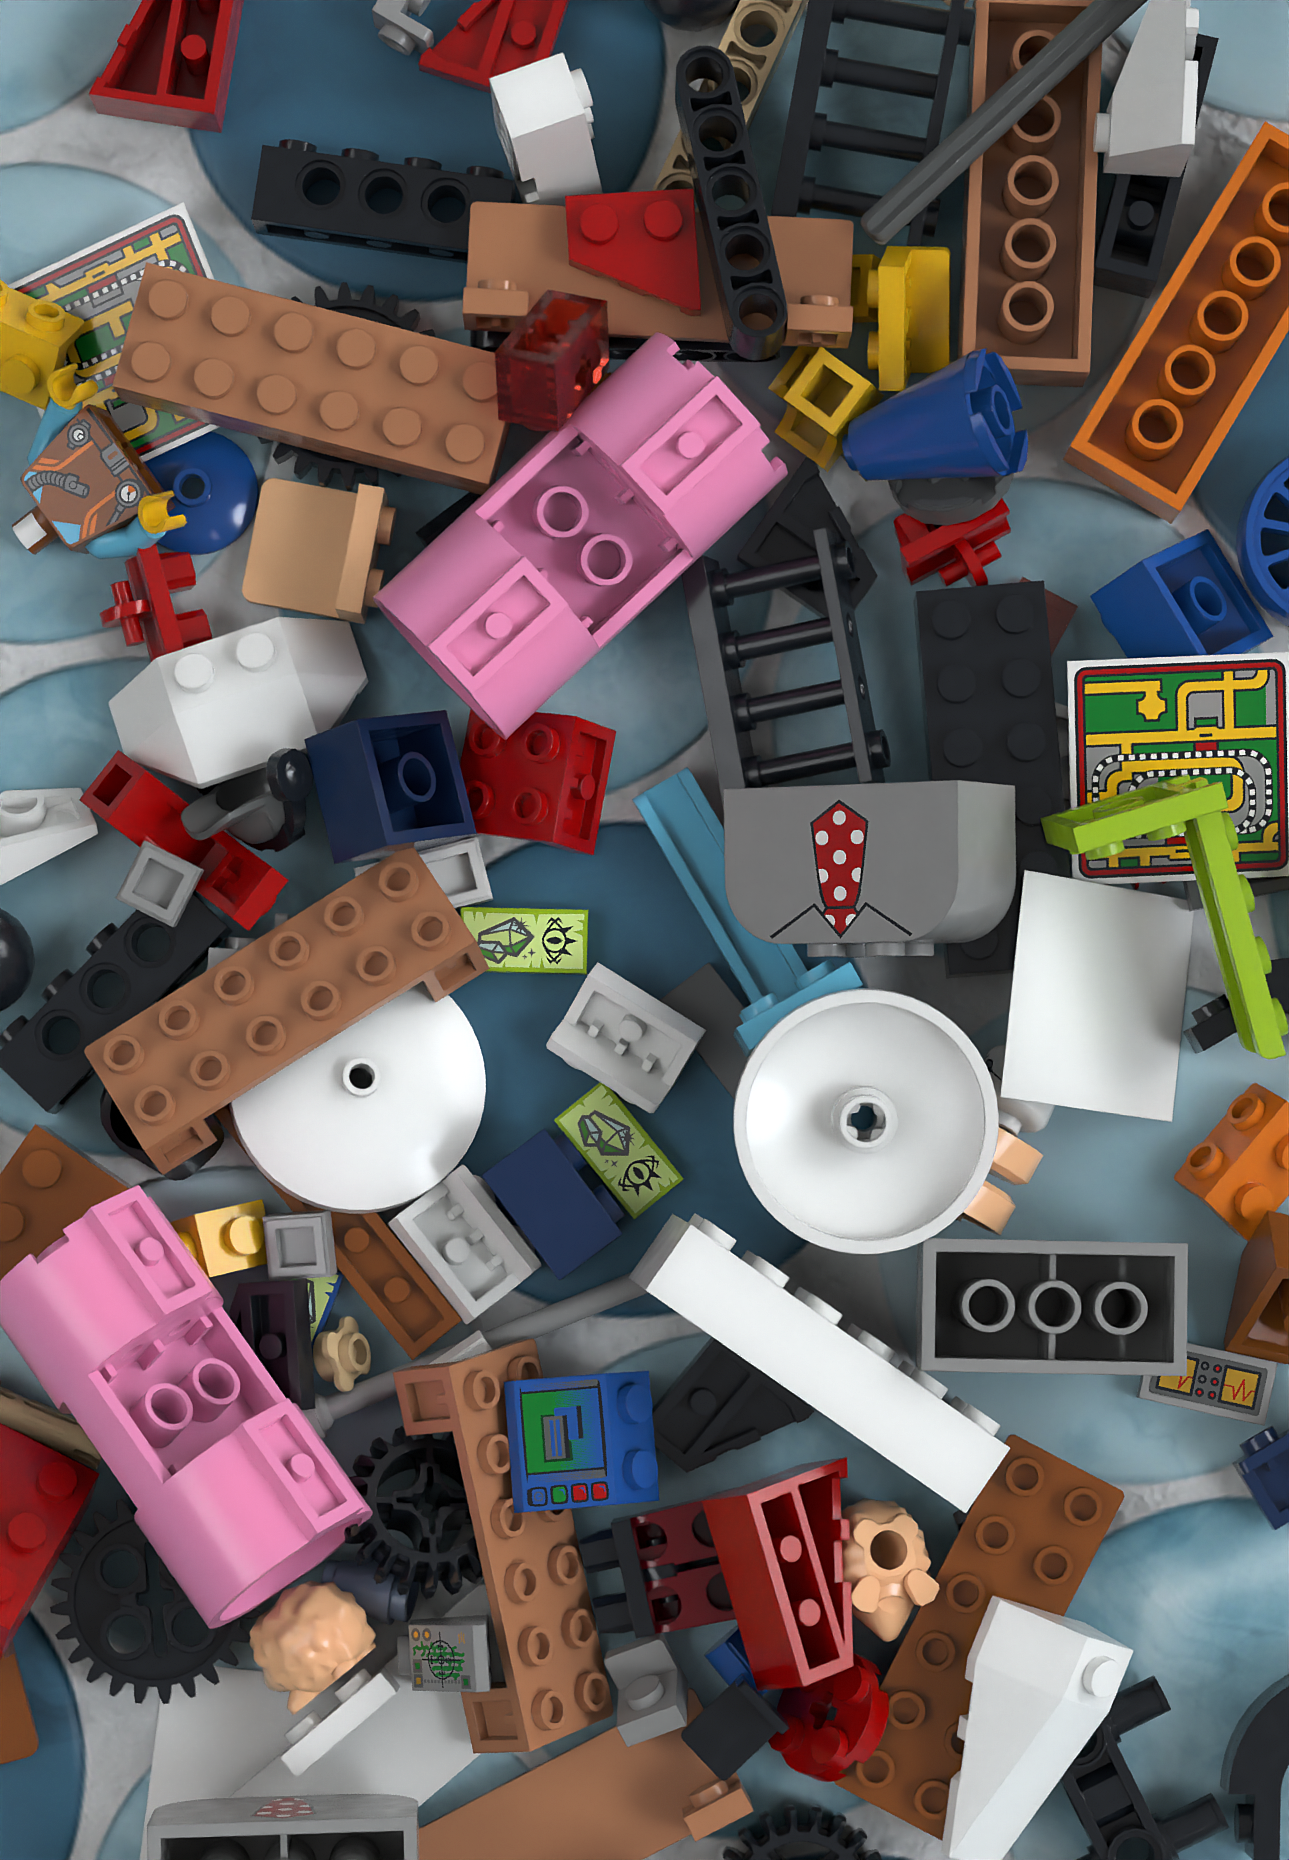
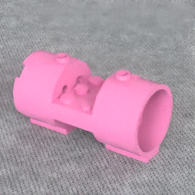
M656 332L373 597L379 609L424 661L476 715L503 739H507L788 474L786 465L776 456L769 462L761 451L770 440L759 427L761 424L722 380L718 376H713L699 361L694 364L690 360H686L681 364L674 358L673 355L680 348L674 340L662 333Z
M137 1185L90 1207L82 1218L64 1228L63 1232L66 1235L48 1246L37 1259L33 1254H29L0 1281V1326L60 1413L73 1414L138 1510L134 1515L135 1522L208 1628L214 1629L248 1613L307 1574L345 1544L344 1531L346 1527L352 1524H358L359 1527L372 1516L373 1511L296 1403H292L289 1398L286 1399L223 1309L224 1300L158 1205L151 1196L147 1197L141 1187Z

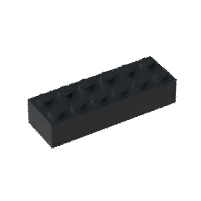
M1044 580L916 591L913 600L929 781L961 780L1015 786L1016 886L1011 905L1001 922L983 937L965 943H943L946 979L1013 973L1024 870L1071 878L1068 850L1047 843L1040 819L1065 811Z

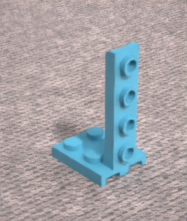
M688 767L632 799L751 1005L740 1011L739 1017L744 1024L738 1026L733 1034L746 1057L753 1052L766 1032L793 1009L825 994L861 988L863 983L850 962L836 969L831 959L807 971L792 944H775L763 941L749 933L738 922L730 908L725 890L724 828Z

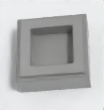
M144 841L116 899L171 927H176L204 869L148 841Z
M330 1210L275 1213L263 1217L269 1281L332 1277L337 1273Z

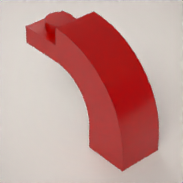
M119 750L79 799V801L140 848L144 841H148L204 869L195 891L248 931H250L261 916L265 915L272 908L277 895L289 881L272 866L224 831L203 840L192 838L186 832L181 820L182 811L190 804Z

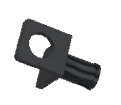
M741 1674L682 1731L681 1737L713 1773L724 1781L729 1779L777 1731L783 1735L789 1729V1725L776 1708Z

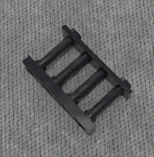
M894 0L808 1L770 216L797 217V213L810 215V209L862 218L883 197L882 195L815 184L816 177L804 175L808 150L821 152L822 146L920 163L939 145L957 45L969 47L976 8L964 6L965 0H951L949 10ZM846 18L944 36L938 74L838 57L839 50L827 48L831 22L844 25V19ZM833 82L931 99L933 101L926 138L828 121L827 114L815 112L820 86L832 88ZM934 198L905 225L909 226L907 246H920L922 235L934 237L941 199Z
M827 528L813 530L817 554L733 573H729L726 568L720 569L719 561L702 555L681 574L723 808L724 789L768 788V785L857 767L860 783H885L883 768L890 767L891 765L890 749L883 729L876 730L848 582V580L856 578L855 559L849 542H841L840 534ZM822 579L829 617L741 636L737 630L731 631L727 606L734 604V598ZM834 642L840 679L754 698L748 692H742L738 669L745 667L746 660ZM845 704L852 742L763 760L760 755L754 756L750 731L756 730L757 723Z

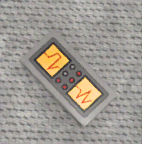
M1187 1343V1376L1141 1375L1137 1398L1265 1426L1278 1363Z

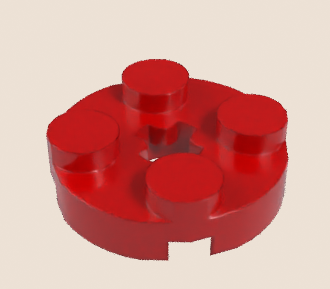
M853 1653V1667L804 1687L784 1688L779 1699L777 1711L787 1720L789 1729L783 1735L777 1731L768 1742L772 1749L782 1754L788 1766L818 1781L833 1782L846 1777L847 1775L840 1771L848 1768L854 1760L864 1764L878 1747L886 1728L889 1715L888 1693L879 1689L878 1678L875 1675L882 1676V1674L872 1661L856 1653ZM832 1706L837 1708L834 1720H826Z

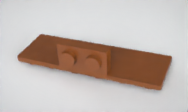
M1014 1434L1006 1438L1004 1444L1010 1447V1450L975 1499L934 1579L940 1588L934 1601L919 1608L879 1686L880 1690L888 1693L889 1715L878 1747L864 1764L854 1760L848 1768L840 1771L847 1776L834 1781L837 1786L943 1841L951 1778L961 1770L965 1741L957 1737L960 1715L969 1714L973 1685L972 1682L965 1679L967 1658L992 1595L1064 1616L1124 1499L1122 1490Z

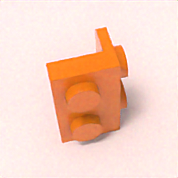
M1257 1083L1250 1085L1244 1094L1237 1097L1231 1103L1227 1114L1205 1140L1190 1151L1185 1163L1174 1175V1180L1181 1187L1198 1197L1230 1229L1248 1242L1267 1210L1275 1212L1289 1196V1102Z

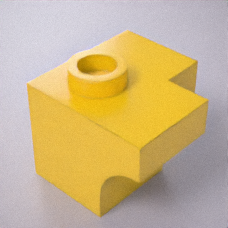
M798 346L768 387L773 393L787 402L786 412L774 433L827 472L843 452L842 438L845 434H848L850 421L878 405L884 397L872 383L823 347Z

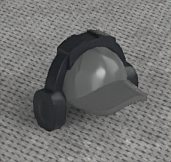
M283 748L269 757L267 767L202 789L197 788L203 796L182 811L181 820L186 832L196 840H203L226 829L237 839L242 840L248 846L259 851L268 849L279 852L287 848L306 834L304 830L306 822L305 797L308 796L313 785V775L308 759L303 752L297 749Z

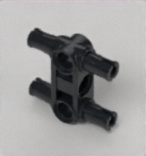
M1151 1676L1116 1693L1110 1711L1091 1736L1089 1744L1080 1751L1060 1779L1091 1843L1090 1846L1086 1847L1088 1854L1076 1860H1117V1850L1125 1840L1133 1837L1142 1838L1148 1842L1149 1855L1146 1860H1179L1177 1853L1229 1828L1216 1799L1211 1793L1159 1818L1157 1813L1151 1815L1117 1745L1122 1742L1120 1735L1171 1710L1155 1676Z

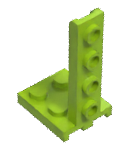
M1183 774L1040 818L1048 844L1067 849L1071 855L1085 853L1087 860L1100 859L1120 853L1125 850L1123 840L1147 834L1148 841H1156L1184 833L1240 1044L1245 1050L1257 1053L1266 1059H1275L1286 1055L1281 1036L1288 1034L1287 1019L1277 998L1271 999L1265 975L1271 973V960L1263 939L1260 936L1255 937L1248 913L1255 910L1254 896L1247 878L1243 874L1238 875L1232 850L1238 848V837L1230 815L1227 812L1221 813V810L1229 808L1222 782L1208 784V780L1199 777L1190 780L1188 774Z

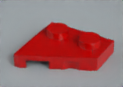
M481 0L474 2L457 19V25L433 49L429 47L421 55L418 63L419 71L491 94L489 78L552 56L570 0Z

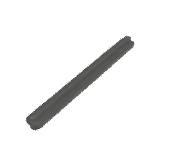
M1094 0L862 216L860 225L864 232L877 244H886L1148 0Z

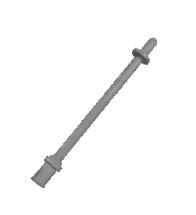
M628 1273L483 1332L482 1335L492 1349L519 1340L535 1339L649 1292L628 1277L631 1273ZM460 1342L354 1384L351 1391L341 1392L339 1390L327 1396L315 1393L316 1408L302 1410V1412L321 1439L327 1437L326 1430L331 1428L334 1420L397 1395L393 1372L411 1366L428 1365Z

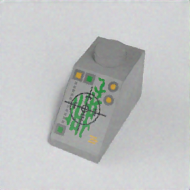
M488 1615L414 1619L408 1625L409 1635L397 1636L399 1675L412 1676V1691L490 1692L492 1666Z

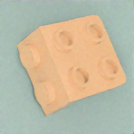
M277 478L266 480L261 487L242 585V593L245 599L253 604L365 624L368 607L378 608L373 597L383 588L385 570L376 569L380 544L390 546L396 521L397 509L388 507L389 500L385 488L359 483L358 492L353 493Z

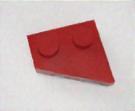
M693 188L565 196L570 266L596 277L605 276L618 282L620 287L644 296L646 293L679 307L680 312L689 316H701Z

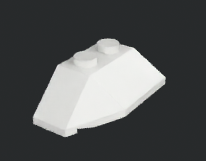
M276 617L157 657L108 703L123 752L126 756L141 767L144 766L169 778L202 789L267 767L269 757L280 749L292 748L306 754L307 749L304 739L337 727L349 710L356 695L362 692L369 681L349 621Z

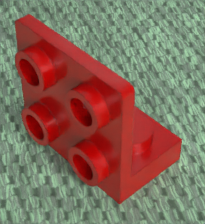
M470 709L460 768L476 833L536 841L572 853L594 855L616 731L577 716L534 712L507 739H503Z

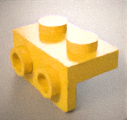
M887 246L878 269L869 270L867 302L868 308H878L879 331L869 332L867 360L869 370H879V391H903L906 388L911 373H932L950 364L951 252L947 247Z
M0 280V391L46 410L51 398L47 389L48 378L54 371L64 367L67 349L82 334L84 320L65 312L56 303L37 300L9 288L2 280Z

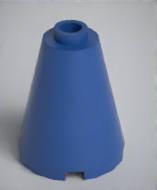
M987 348L972 351L853 418L849 423L848 434H845L842 438L843 454L849 468L852 471H859L862 477L869 481L1004 477L1022 471L1026 464L1028 453L1027 429L1015 432L1012 412L1023 409L1012 375L1002 358L996 352L986 354Z

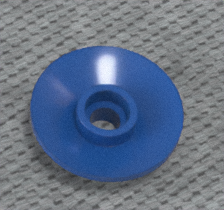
M210 431L145 461V464L165 492L172 490L175 494L170 499L176 507L168 512V515L173 517L184 514L187 521L184 527L167 531L157 541L163 547L174 552H189L190 555L210 554L231 545L249 527L258 505V480L249 458L232 440ZM199 478L204 482L205 489L201 496L189 499L182 495V485L187 479Z

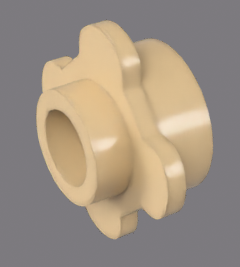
M351 1316L342 1317L339 1320V1327L337 1329L319 1333L313 1346V1359L318 1374L323 1380L334 1382L337 1389L341 1392L351 1391L354 1387V1380L359 1375H367L371 1367L369 1343L363 1334L358 1333V1323Z

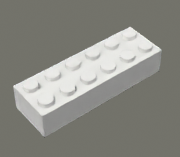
M694 1213L689 1222L672 1214L628 1278L966 1513L1010 1450V1447L994 1437L1001 1426L957 1396L953 1398L949 1405L941 1399L948 1391V1388L904 1359L899 1367L895 1368L889 1361L896 1352L865 1330L860 1329L853 1323H851L846 1332L838 1328L836 1325L843 1315L814 1294L807 1292L800 1286L794 1295L788 1293L783 1287L790 1278L761 1257L747 1250L741 1259L730 1252L736 1240L705 1218L703 1219L696 1213Z

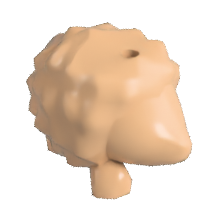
M863 1498L841 1511V1519H849L850 1540L842 1541L843 1582H851L852 1614L882 1641L890 1642L898 1637L914 1606L921 1607L934 1601L940 1588L928 1571L931 1560L929 1559L928 1550L925 1548L924 1532L918 1529V1524L912 1519V1515L908 1514L905 1508L899 1507L895 1501Z
M310 1580L296 1587L284 1590L274 1606L261 1614L250 1630V1646L254 1650L255 1662L258 1666L262 1667L264 1683L272 1691H290L287 1709L292 1715L296 1714L377 1647L374 1642L376 1633L367 1624L365 1610L356 1603L353 1593L341 1591L335 1582L319 1583Z

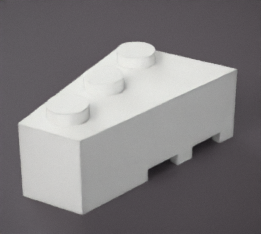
M560 53L489 78L495 128L522 203L565 206V196L603 194L591 139L595 138L591 126L594 119L590 106H593V101L581 68L570 72L564 54Z

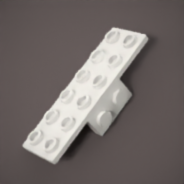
M480 1584L440 1618L488 1615L492 1682H506L485 1584ZM397 1654L372 1676L365 1668H362L334 1692L341 1702L322 1719L313 1710L284 1735L291 1745L229 1798L389 1794L414 1798L418 1801L419 1807L481 1753L473 1754L461 1692L412 1691V1676L399 1675Z

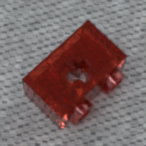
M550 289L543 294L495 351L498 420L521 424L534 431L550 430L559 432L610 368L608 308L606 300Z

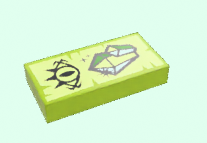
M461 907L460 917L477 941L490 968L485 971L486 973L587 975L588 910Z
M601 1082L554 1119L555 1123L633 1219H636L684 1179L614 1092Z

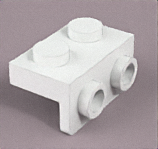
M597 962L585 979L564 1019L550 1036L546 1047L563 1058L571 1067L585 1072L617 1092L625 1101L639 1106L648 1113H655L675 1085L706 1030Z
M461 1165L433 1189L395 1216L388 1225L467 1325L539 1269L541 1262L535 1255L534 1246L521 1228L511 1225L497 1207L494 1193L489 1185L481 1177L472 1175L465 1165Z

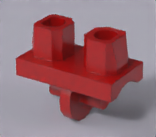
M1003 498L992 509L973 520L948 526L943 525L937 529L933 524L922 523L905 513L896 517L893 524L900 546L902 571L910 585L912 586L938 572L945 587L964 577L971 587L988 585V579L983 567L1002 557L994 541L1011 533L1006 517L1010 514V510Z
M156 544L146 549L138 548L137 556L124 562L129 581H120L110 585L116 606L99 613L102 627L114 628L121 626L127 647L146 642L151 662L157 657L211 640L212 633L204 610L199 609L175 614L170 597L172 593L191 590L196 585V573L190 553L165 552L159 554Z

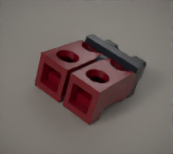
M735 1488L635 1515L616 1518L610 1523L611 1528L599 1530L580 1539L579 1545L586 1574L620 1567L625 1591L592 1599L599 1634L634 1631L637 1639L657 1633L736 1619L719 1560L690 1567L691 1561L718 1556L702 1501Z

